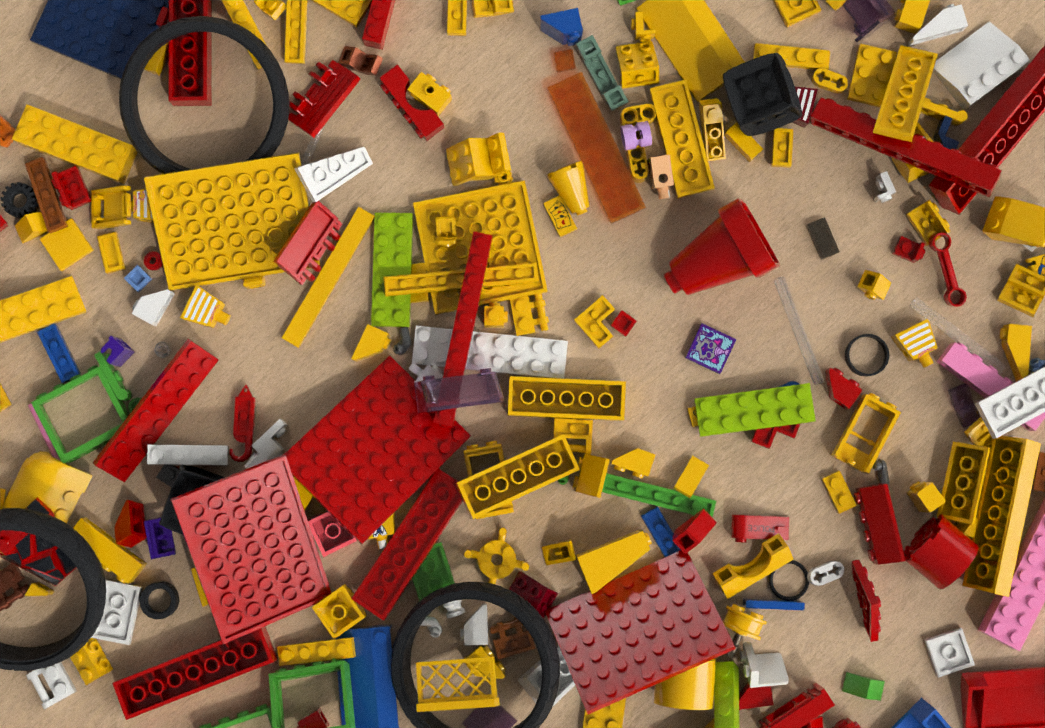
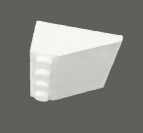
M989 21L935 62L933 72L960 107L965 110L1031 60L1018 44Z

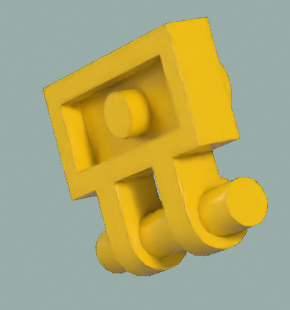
M542 293L534 295L535 302H530L529 296L510 299L517 336L535 333V325H540L541 332L548 331L547 323H549V319L545 314L544 306L546 304L542 298ZM537 308V319L532 317L531 309Z

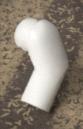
M427 616L420 625L427 626L431 632L430 635L434 638L439 637L442 633V627L434 617Z

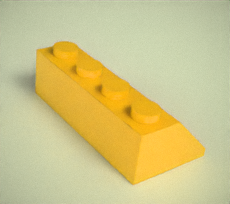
M953 441L941 494L946 502L939 506L937 517L942 514L949 521L974 525L990 453L989 447Z

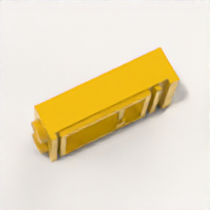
M872 393L861 396L853 415L834 451L831 453V456L864 474L870 473L901 413L896 410L897 406L889 402L885 404L879 401L880 397ZM865 405L888 417L875 443L873 440H868L852 431ZM850 434L867 442L868 445H873L869 455L846 443Z
M497 441L486 442L485 447H478V444L467 446V450H463L468 477L473 475L469 457L498 452L500 463L505 461L502 444H497ZM511 501L476 517V519L513 513V503Z

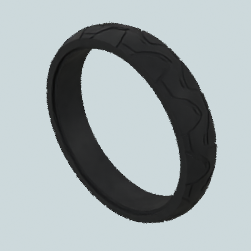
M193 16L177 19L157 28L133 51L127 61L120 82V115L132 145L139 155L155 170L165 174L190 170V168L179 165L166 157L152 143L145 132L138 111L139 82L145 66L155 52L169 41L194 32H213L235 40L249 50L264 69L272 91V119L265 139L258 149L245 161L273 156L282 141L288 124L289 92L286 79L277 59L256 35L244 27L225 19Z
M3 508L0 510V531L12 530L30 533L54 544L71 559L84 582L87 597L85 617L81 625L70 635L55 643L38 647H19L0 642V669L28 671L50 667L70 658L78 652L96 632L106 603L104 572L98 557L88 542L65 522L35 510Z
M461 582L435 590L411 609L401 624L394 640L391 655V676L399 704L407 718L416 728H451L437 719L430 711L417 712L418 693L412 678L410 658L415 635L425 618L438 606L463 599L486 601L505 609L515 616L530 633L540 656L542 667L541 688L537 702L530 715L513 728H539L550 713L557 696L560 679V660L556 642L550 628L539 612L528 601L515 592L495 584Z

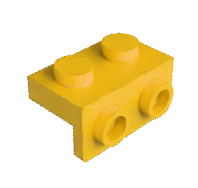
M931 200L926 201L906 214L926 246L929 245V238L934 233L947 234L950 232L949 223L938 213L939 208ZM937 236L935 241L941 238L942 236Z
M95 638L88 639L89 641L70 657L86 686L113 670Z

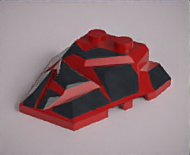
M38 497L25 508L55 517L52 510ZM0 531V557L54 586L58 585L77 568L62 550L41 537L21 531Z

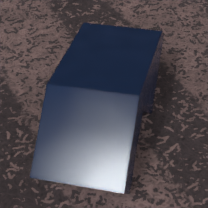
M944 116L939 121L934 133V141L941 143L950 150L957 149L959 141L946 136L952 118Z

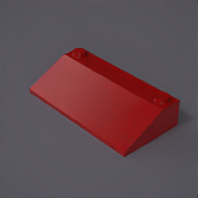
M1045 667L966 672L961 674L960 691L963 728H1045Z

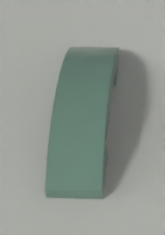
M591 35L576 43L580 56L593 82L611 111L628 103L629 101L621 86H618L601 54L602 51L594 36Z

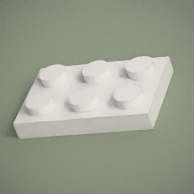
M106 580L104 613L96 632L91 638L130 645L143 586Z

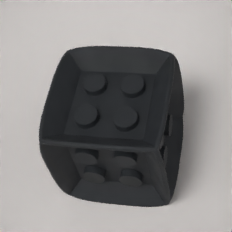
M771 53L735 66L723 74L724 87L731 109L740 130L745 135L763 134L802 117L801 104L792 77L780 54Z
M182 464L171 487L159 525L183 535L170 499L225 477Z

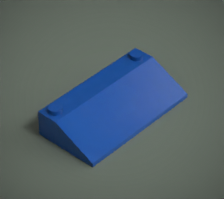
M392 624L350 628L336 638L354 637L356 657L343 660L350 664L355 728H399L397 699L391 676ZM337 671L342 725H346L341 671Z

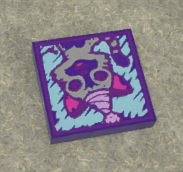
M701 323L685 358L717 374H721L736 339Z

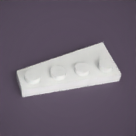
M359 147L294 169L311 201L317 202L373 163L365 147Z

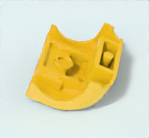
M40 451L29 458L27 457L22 464L5 499L4 508L25 509L38 497L52 510L55 518L67 524L81 494L85 493L93 475L88 471L72 467L57 460L48 452Z

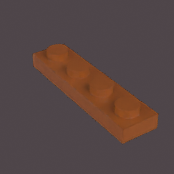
M40 157L25 163L47 231L52 234L67 228L68 224L56 189L52 184V177L45 158Z

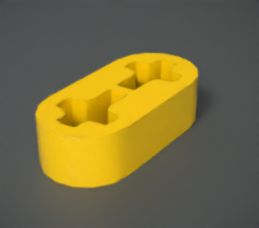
M824 68L817 69L812 75V83L815 86L833 93H842L848 86V80L845 76ZM823 74L824 79L822 80V82L818 81L819 78L816 76ZM840 80L843 86L837 88V84L833 82Z

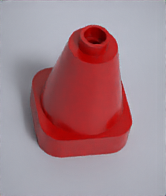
M737 198L718 209L720 216L669 262L671 270L666 272L664 277L674 294L683 290L687 295H691L753 275L756 278H761L780 267L775 253L743 199Z

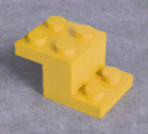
M496 133L488 138H468L446 149L453 186H459L472 180H489L511 170L504 133Z

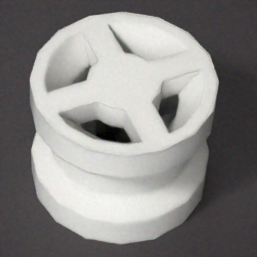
M462 600L443 604V607L447 610V618L465 613V609L461 606Z

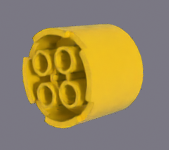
M712 659L656 684L654 703L676 709H712L716 659Z

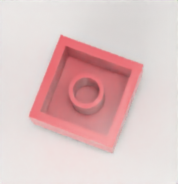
M327 510L307 519L323 557L357 541Z

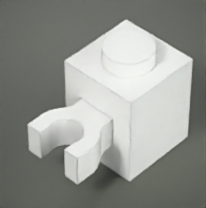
M412 363L408 368L419 376L414 383L429 395L433 393L443 379V371L435 364L432 367L428 364L422 370Z

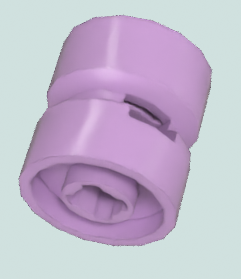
M648 121L638 122L635 126L632 124L620 126L621 139L625 151L636 149L637 145L640 147L652 145ZM636 131H639L640 139L638 140L636 136Z

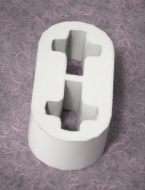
M829 561L809 570L807 579L812 585H824L842 577L844 566L840 562ZM833 566L838 567L836 574L828 573V571L833 569ZM815 572L817 574H824L823 576L818 578L819 581L813 579V577L816 576Z

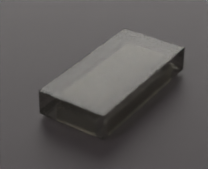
M825 217L806 225L821 260L840 252Z

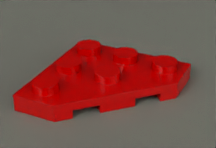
M859 559L852 561L853 581H856L859 606L862 608L864 627L870 641H878L879 632H881L879 620H881L879 611L881 601L879 596H875L874 585L872 581L868 580L866 567L862 566Z

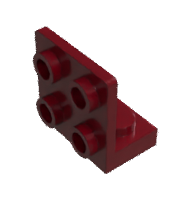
M521 571L518 572L509 590L528 601L543 619L546 616L545 611L551 607L558 595L553 589L542 585Z

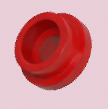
M154 251L146 254L144 257L145 267L152 271L159 270L163 265L161 254ZM151 258H156L154 264L150 263Z

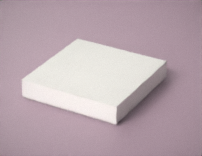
M959 627L924 639L936 677L939 678L975 665L962 628Z

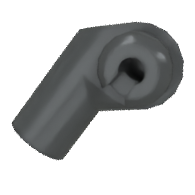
M408 327L399 329L401 340L393 347L395 354L403 355L411 346Z
M882 459L876 460L873 469L875 471L878 470L879 483L890 484L886 462Z

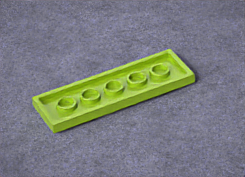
M375 213L371 326L410 327L411 294L386 297L384 277L411 274L413 213Z
M810 383L694 399L700 437L816 421Z

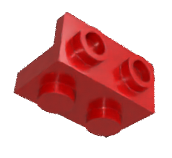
M75 165L59 173L56 171L51 173L53 179H51L55 189L59 190L61 195L59 200L63 207L66 206L68 209L74 210L91 202V196L78 166Z

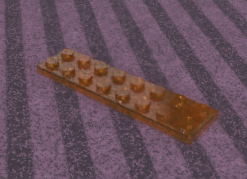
M579 72L547 87L610 223L613 224L644 210L646 206L583 73Z

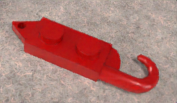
M245 385L238 397H235L233 435L237 441L245 443V450L242 456H236L233 453V449H229L230 457L236 462L248 460L252 453L256 398L253 397L248 385Z

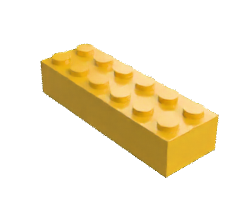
M27 104L12 137L13 141L22 146L71 165H76L79 168L123 185L138 153L131 144Z
M510 376L508 416L624 421L626 381Z
M563 434L455 484L470 518L474 519L579 471L580 468Z

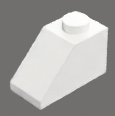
M167 289L142 296L140 300L138 299L134 303L132 314L153 326H157L175 293Z
M483 603L464 624V629H460L461 641L464 640V645H488L487 603Z

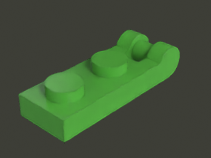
M101 351L96 353L94 356L116 397L119 400L129 401L132 398V392L125 389L121 373L118 370L116 371L114 366L106 361L110 354L106 352L102 354Z

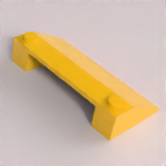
M646 0L636 8L637 12H643V21L649 30H655V39L682 80L687 79L689 90L697 102L724 86L723 74L726 71L745 63L704 0Z

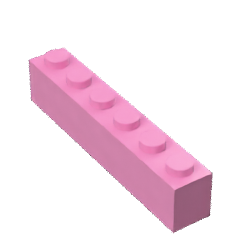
M960 342L949 344L937 360V363L984 398L1014 383L1007 377H1001L998 374V370L994 367L985 365L981 357L967 351L968 348ZM1045 412L1023 423L1021 426L1028 431H1036L1045 418Z

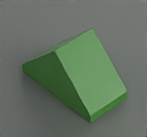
M846 672L842 691L865 699L881 701L885 681Z

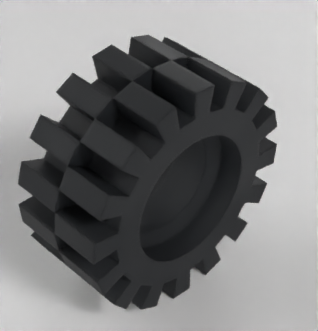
M17 182V184L11 183V187L6 186V192L2 191L1 194L4 197H0V200L3 202L1 206L5 208V212L19 219L20 217L23 218L26 214L36 213L35 207H39L32 187ZM24 194L27 198L26 204L20 208L16 207L13 202L15 196Z

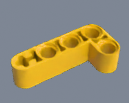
M652 104L627 107L621 113L620 125L632 124L635 126L636 123L648 121L651 124L654 122L657 110ZM650 111L652 113V117H644L643 112ZM630 114L634 120L626 121L624 116ZM636 131L637 140H638V139H640L639 131ZM637 145L636 149L626 150L631 179L636 183H642L646 180L649 169L645 148ZM638 151L641 157L633 158L631 152ZM637 164H640V172H644L642 176H639V174H635L638 168Z

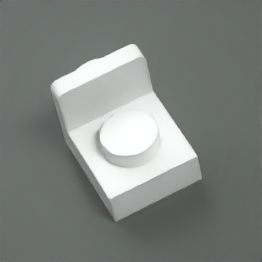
M887 171L876 177V186L883 194L876 196L874 201L884 203L892 199L891 195L896 190Z

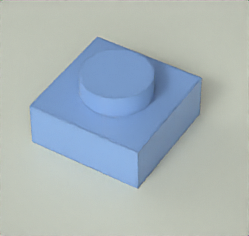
M139 265L124 277L137 292H140L152 280Z

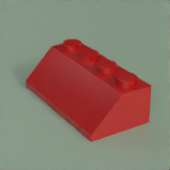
M877 483L855 488L856 493H854L856 503L860 506L859 518L861 523H864L865 531H863L865 541L869 544L868 556L870 561H873V564L876 565L906 561L888 484Z

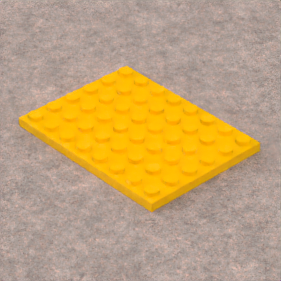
M299 152L144 177L169 290L285 272L273 261L309 208L307 191L294 169L302 166ZM312 258L318 265L321 266L320 259L319 261H316L314 258Z

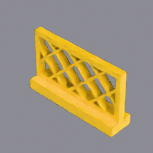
M494 657L416 662L417 712L496 707L500 705L499 697H497ZM484 661H489L490 670L484 675L478 669V666ZM463 663H467L472 668L466 677L458 670ZM444 664L453 669L447 678L439 672ZM422 666H429L434 671L428 679L422 675ZM474 671L483 678L477 686L469 680ZM455 672L464 679L458 687L449 681ZM436 674L444 680L438 689L430 682ZM485 680L491 685L492 694H484L479 689ZM465 682L474 689L468 696H465L460 691ZM446 683L455 690L450 697H446L440 692ZM429 685L435 693L431 698L424 699L423 690Z

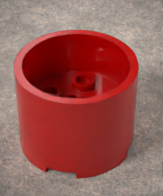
M942 514L938 516L939 518L936 519L933 516L924 523L914 534L915 537L912 539L911 545H906L903 550L906 562L940 590L951 585L965 572L976 557L979 546Z

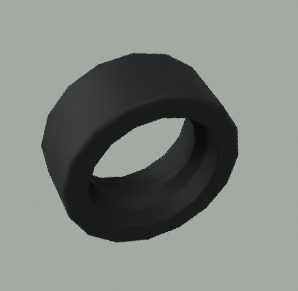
M164 581L148 585L140 596V607L143 613L149 618L156 620L172 615L180 602L179 593L176 588ZM156 589L166 590L171 597L170 606L163 612L154 611L149 605V595Z

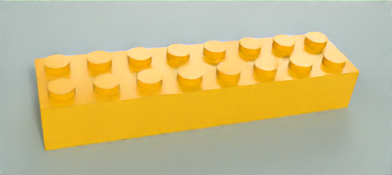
M1000 436L993 439L977 513L978 522L975 537H972V541L979 546L976 557L965 570L962 586L1009 597L1041 443L1009 436Z

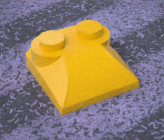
M345 584L312 607L333 639H336L367 616L364 608L351 599L354 593Z

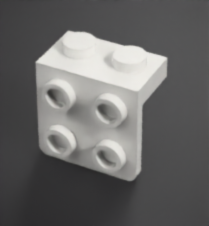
M743 642L740 660L741 663H744V675L748 678L750 688L788 684L789 678L780 653L755 655L752 643Z

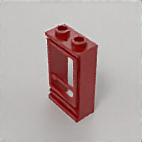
M815 683L812 685L813 689H807V693L802 692L764 717V721L760 719L758 722L761 727L759 728H802L835 706L826 690Z

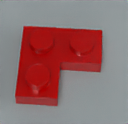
M800 424L756 429L751 442L770 449L776 432L794 439Z

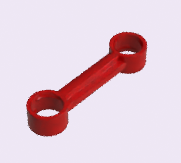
M934 233L929 238V246L933 251L937 252L947 290L944 294V301L949 306H962L966 302L967 295L962 288L958 287L948 251L951 246V238L946 233ZM939 235L945 239V245L942 249H938L935 246V239ZM954 290L960 293V300L956 304L950 300V295Z

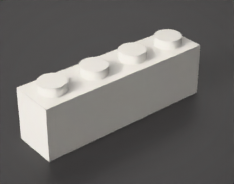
M148 445L147 464L228 465V446Z

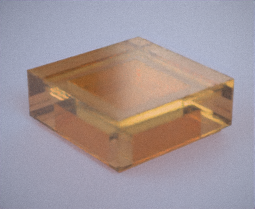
M572 49L554 52L557 72L576 69Z

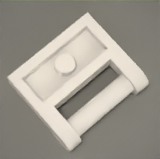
M62 662L50 667L36 669L26 675L27 679L31 680L43 704L41 705L43 709L52 706L77 691ZM41 673L55 696L52 699L49 698L38 677Z

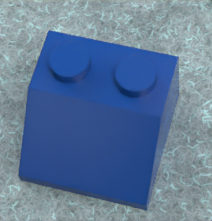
M578 8L540 16L541 32L562 45H576V43L581 41L583 33Z

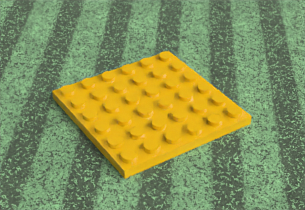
M525 180L413 203L427 273L466 269L472 236L475 231L493 235L487 267L537 262L538 282L483 287L479 306L548 292ZM455 216L456 244L450 247L437 245L436 217ZM461 290L431 292L435 315L457 311Z

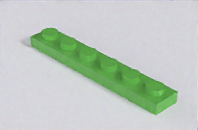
M607 473L602 489L604 493L691 515L697 514L704 508L712 518L716 505L715 500L695 495L688 498L675 490Z

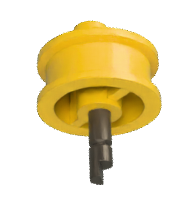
M732 604V607L726 606L728 611L723 621L725 627L735 632L732 640L735 650L728 652L726 655L731 658L736 654L742 636H749L760 640L759 634L762 626L767 624V621L763 620V615L752 611L750 614L744 612L746 608L736 604Z

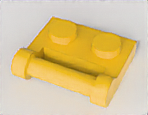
M554 418L553 439L563 434L568 439H586L585 445L569 444L572 452L591 455L593 420Z

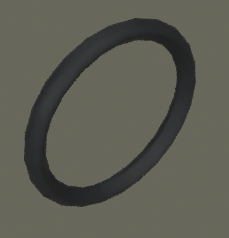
M794 560L787 564L798 566L805 575V586L796 596L786 597L779 594L773 585L775 571L769 575L770 589L778 598L786 601L799 599L806 593L809 587L806 568Z

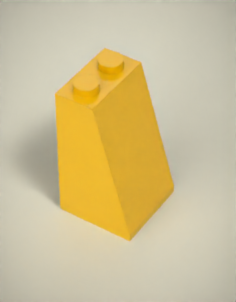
M637 530L576 555L591 594L596 593L650 550L649 545L652 542L648 533Z

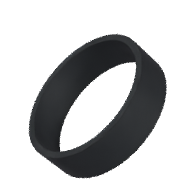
M863 334L849 342L845 350V361L849 369L855 374L864 377L873 376L882 372L887 366L889 349L880 337L873 334ZM861 337L875 339L884 350V362L881 368L872 374L858 371L850 361V348Z

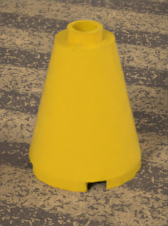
M582 160L546 174L572 214L576 213L578 216L587 212L586 208L590 207Z

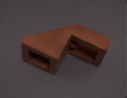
M345 46L338 63L365 75L376 76L383 58L379 55L366 54L356 47Z

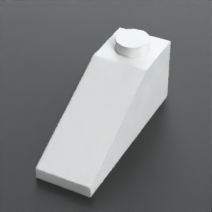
M962 4L945 6L936 17L912 37L908 45L912 46L962 32L968 26Z

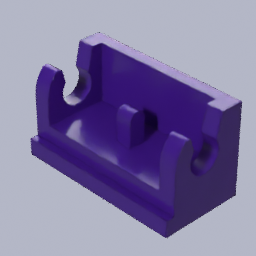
M110 336V340L102 347L101 353H105L109 348L112 349L106 361L111 365L121 367L135 351L122 339Z
M161 518L144 521L151 559L176 554L173 533L171 530L159 525Z

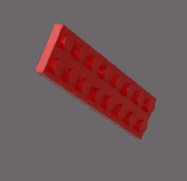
M188 338L92 463L125 483L148 453V445L156 443L219 360Z
M440 469L433 474L351 598L352 600L385 621L463 502L455 484L459 481Z

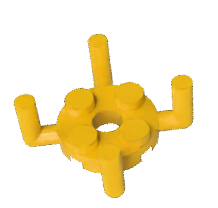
M505 527L500 528L497 540L486 543L480 551L468 549L464 553L466 558L478 559L480 570L489 577L488 583L496 584L497 579L507 577L515 567L524 571L529 569L528 562L516 560L514 549L505 542L507 533ZM494 554L502 556L503 561L501 564L495 565L492 563L491 558Z

